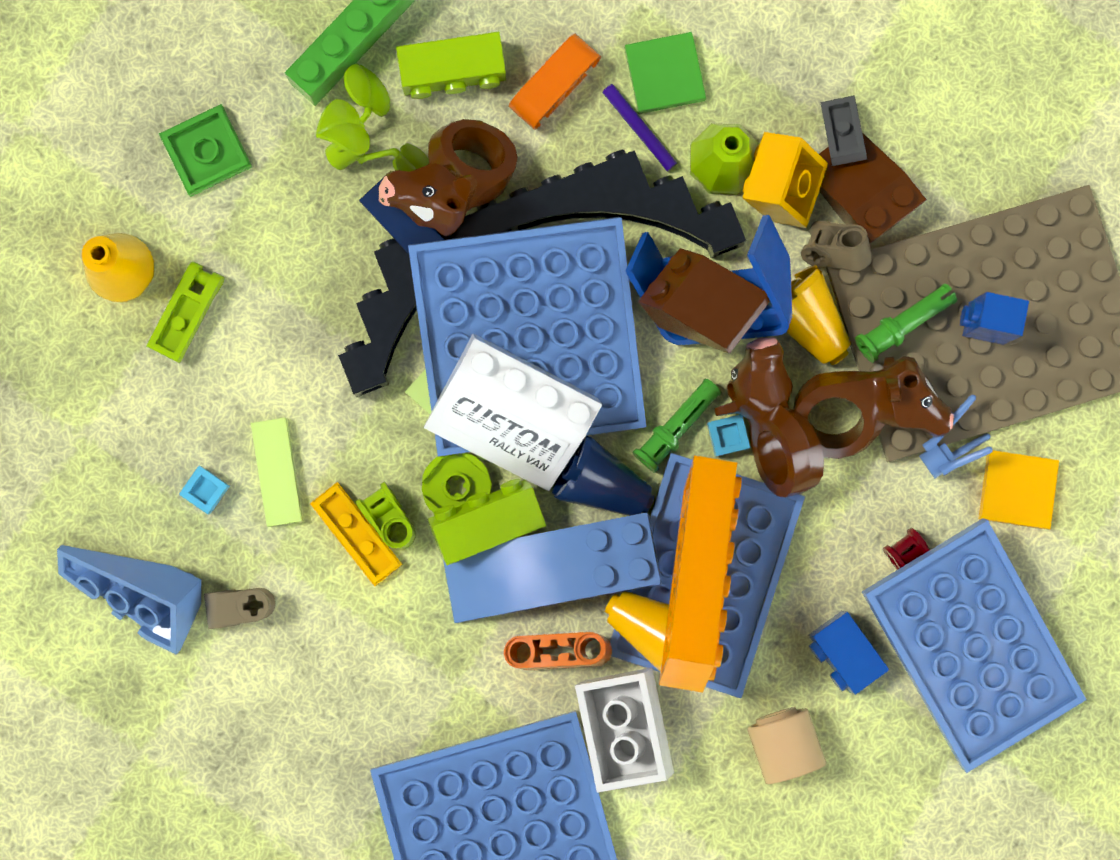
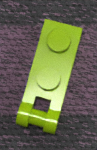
M192 261L181 278L146 347L181 363L213 299L222 287L225 277L216 272L210 274L203 270L202 265ZM196 282L205 286L201 295L191 291Z

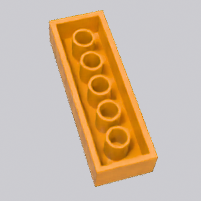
M695 455L693 457L683 490L659 685L703 693L708 680L714 681L716 669L721 666L723 645L719 644L720 633L725 630L727 610L723 609L724 598L728 597L731 584V576L726 574L728 564L732 563L735 543L730 542L732 531H735L737 525L738 509H734L735 498H739L742 477L736 476L737 462Z

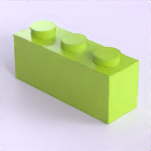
M499 31L396 46L404 96L411 95L412 99L428 98L432 95L431 92L445 90L446 94H458L466 91V87L479 85L481 89H492L500 86V82L506 81Z
M513 479L507 481L500 486L501 490L487 494V492L477 493L467 499L468 503L455 508L454 505L444 506L436 510L433 517L427 519L440 554L447 566L546 526L534 490L526 480Z

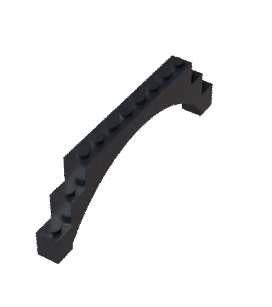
M624 149L609 154L605 157V162L595 166L592 162L582 164L573 170L574 174L564 178H561L560 175H554L543 180L541 187L530 191L528 187L520 188L509 194L510 199L500 203L492 200L476 207V212L465 216L461 225L447 239L443 238L448 240L524 230L544 223L568 219L622 217V220L654 226L681 236L708 250L711 259L740 248L747 241L731 202L721 205L720 201L710 203L702 207V213L698 214L683 176L673 179L672 175L660 178L653 183L654 187L650 188L635 150L626 153ZM394 238L382 242L379 245L380 249L373 251L389 291L382 292L381 289L370 291L362 295L363 301L356 303L371 343L365 345L364 340L352 343L344 347L345 353L338 355L353 395L356 397L389 385L386 375L394 351L408 323L417 311L410 256Z

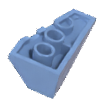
M61 545L57 549L58 574L91 599H97L99 596L106 599L108 605L113 609L111 614L117 619L121 620L127 615L142 626L137 634L145 640L176 655L179 653L201 606V579L171 565Z

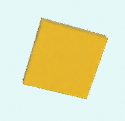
M993 450L986 457L978 519L984 518L993 522L1051 529L1059 460Z

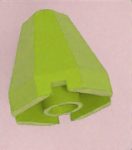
M711 123L690 144V175L695 180H698L709 194H739L743 190L745 180L750 176L755 161V149L759 143L740 124Z

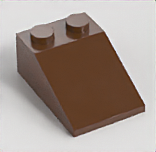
M862 133L866 149V160L832 166L829 147L819 153L828 163L819 192L844 224L862 226L867 232L869 243L872 244L919 208L927 199L909 176Z
M680 248L671 257L669 263L654 282L649 285L638 302L659 328L730 354L770 300L764 290L704 255Z

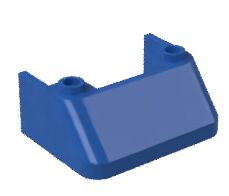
M763 215L747 254L753 268L733 270L731 272L764 290L770 302L741 339L782 335L787 332L792 320L790 256L770 215ZM649 232L642 233L625 270L640 298L671 259V257H662ZM657 326L661 335L670 343L676 345L700 344Z

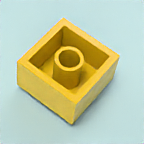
M764 132L761 143L755 149V161L750 176L745 180L742 198L762 215H770L775 223L807 228L828 163L801 137Z

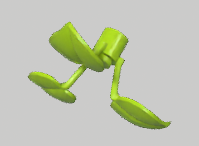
M358 63L348 67L344 74L346 91L355 103L365 108L363 115L359 117L356 109L342 99H335L325 107L317 126L316 137L332 142L325 150L329 163L337 170H344L356 160L362 165L368 160L394 156V169L409 172L430 164L427 155L421 149L409 143L402 145L400 151L397 148H391L365 154L370 147V137L364 129V123L372 112L380 117L385 116L390 110V97L381 80L371 70Z

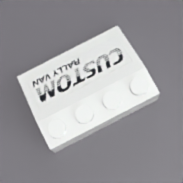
M473 333L429 415L424 428L549 491L586 436L602 403L597 397Z

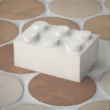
M652 668L588 679L575 685L597 793L667 781L674 774Z

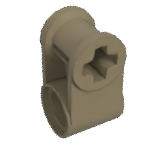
M827 221L813 222L810 227L809 233L811 237L809 242L801 250L802 259L811 266L816 265L817 267L860 271L869 266L872 261V252L867 232L859 225L836 224Z
M265 588L238 591L233 589L204 594L208 629L231 627L241 623L262 620L273 613L276 604L274 595ZM255 598L257 601H263L264 604L263 608L258 609V612L256 608H250V602L254 601Z

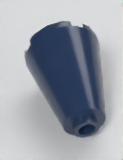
M587 435L555 481L552 494L555 495L554 497L560 501L627 516L647 513L654 501V495L651 494L652 487L592 437Z

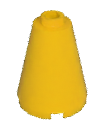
M125 233L96 236L89 239L83 246L82 261L86 280L91 289L106 300L127 302L135 299L143 293L154 277L155 262L149 248L135 236Z
M813 265L794 275L796 279L791 281L792 320L787 333L822 364L830 362L831 365L842 361L849 354L847 349L851 343L822 271L816 265Z
M624 591L620 596L614 594L604 611L609 614L607 622L655 668L661 671L669 604Z

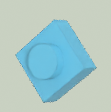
M742 415L707 423L715 457L750 449Z
M199 465L179 495L210 515L230 485Z

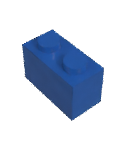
M985 292L963 307L960 316V326H964L962 336L1002 345L1022 337L1029 301Z
M840 611L808 635L813 641L809 645L810 650L820 663L826 660L834 672L830 674V677L841 692L847 689L849 693L856 695L889 671V668L847 611Z

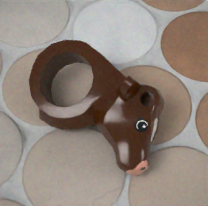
M462 119L441 127L432 135L428 143L430 164L410 172L395 170L386 173L379 186V201L385 206L402 210L418 226L436 229L442 238L447 239L461 225L467 211L486 204L503 194L517 165L518 156L515 145L504 132L483 121ZM466 150L478 154L488 162L492 170H479L468 166L459 159L454 151Z
M774 337L758 338L746 345L744 358L731 370V380L727 384V391L732 402L714 408L716 416L737 413L748 419L750 423L751 446L758 473L771 492L776 496L786 498L802 494L819 484L824 471V457L821 443L813 427L803 415L790 409L787 402L792 393L793 384L783 364L784 352L779 341Z
M894 356L885 357L883 369L879 371H834L820 373L803 384L794 398L793 410L803 415L808 422V415L812 408L820 401L832 397L845 398L853 402L861 410V418L857 424L844 433L826 434L817 430L810 423L821 443L824 458L843 459L855 456L864 451L874 441L884 425L905 429H919L931 436L942 437L952 429L954 414L951 408L938 397L928 377L920 370L914 357L903 356L894 361Z

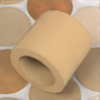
M790 707L756 719V723L747 729L766 784H774L797 778L818 770L827 764L807 708L796 709V707Z

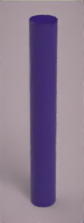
M613 84L606 87L602 92L665 170L668 172L675 167L678 162Z

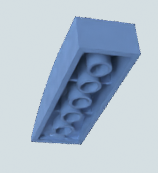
M648 513L519 537L448 566L444 562L454 623L662 585Z

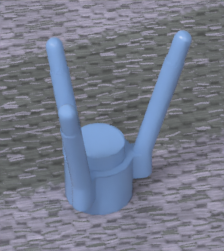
M970 395L955 411L953 426L976 400L975 395ZM985 433L953 452L950 451L945 443L940 446L937 445L944 436H933L922 444L926 451L919 457L936 479L942 474L945 476L956 468L992 453L993 449L989 446L957 459L989 440L990 434Z

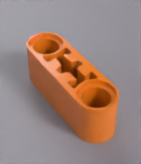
M574 33L517 92L508 107L534 130L538 129L541 126L539 122L543 117L548 118L587 76L585 72L590 67H596L601 56Z
M594 632L515 636L504 647V657L507 663L514 668L523 670L602 666L609 661L612 655L610 641L606 637ZM592 640H598L601 646L600 654L594 659H589L585 652L586 645ZM522 644H528L531 650L530 657L527 661L521 663L517 659V650ZM559 645L566 648H574V654L561 653L556 657L543 654L542 648L547 650L557 649Z

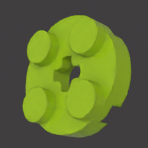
M469 453L437 456L429 463L423 473V498L427 507L433 513L444 506L454 505L455 508L468 503L467 499L477 493H491L492 482L486 466L477 457ZM460 477L464 478L463 487L466 489L465 493L462 495L455 493L451 496L448 492L451 488L447 483L449 479L458 480Z

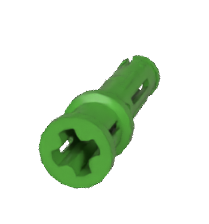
M944 283L941 287L895 318L881 319L878 327L865 335L859 334L855 337L856 344L861 353L868 361L874 363L878 360V355L891 346H900L906 334L950 305L957 302L955 292L942 300L941 297L952 290L948 284Z
M705 378L701 385L663 426H656L652 430L653 435L640 449L636 448L632 452L633 455L650 471L656 473L659 470L658 465L671 451H676L679 448L680 442L678 440L699 419L712 402L722 394L721 390L712 381Z

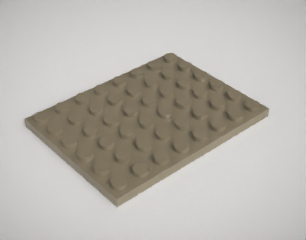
M1090 185L872 249L870 265L860 271L826 267L844 328L851 343L850 347L858 371L872 372L882 370L885 357L894 356V361L903 356L914 357L920 370L928 377L938 397L951 408L953 414L970 395L976 396V400L955 423L952 429L939 441L938 446L943 443L947 445L1120 392V276ZM944 283L948 284L952 290L941 297L942 300L955 292L957 297L955 304L950 305L906 334L900 346H891L879 354L878 360L874 363L868 361L861 353L856 344L855 337L859 334L865 335L878 327L881 319L895 318L941 287ZM985 292L1029 301L1023 336L1004 345L962 336L964 326H960L962 309L970 301ZM884 425L878 435L887 462L926 451L922 444L933 437L919 429H905Z

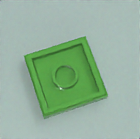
M692 32L625 45L624 49L638 114L706 100Z
M222 104L159 133L190 197L252 168Z

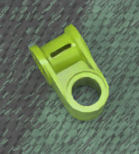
M384 481L380 484L381 488L366 499L362 500L359 498L355 502L384 543L395 549H405L414 542L416 531L403 511L399 500ZM396 524H404L407 528L406 539L400 543H394L390 538V530Z

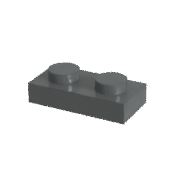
M855 95L820 102L832 166L866 160V149Z

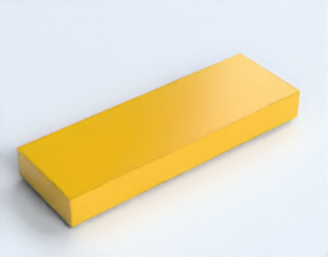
M339 482L335 483L310 503L374 586L378 585L403 565L390 547L383 542L375 528L367 521L361 510Z

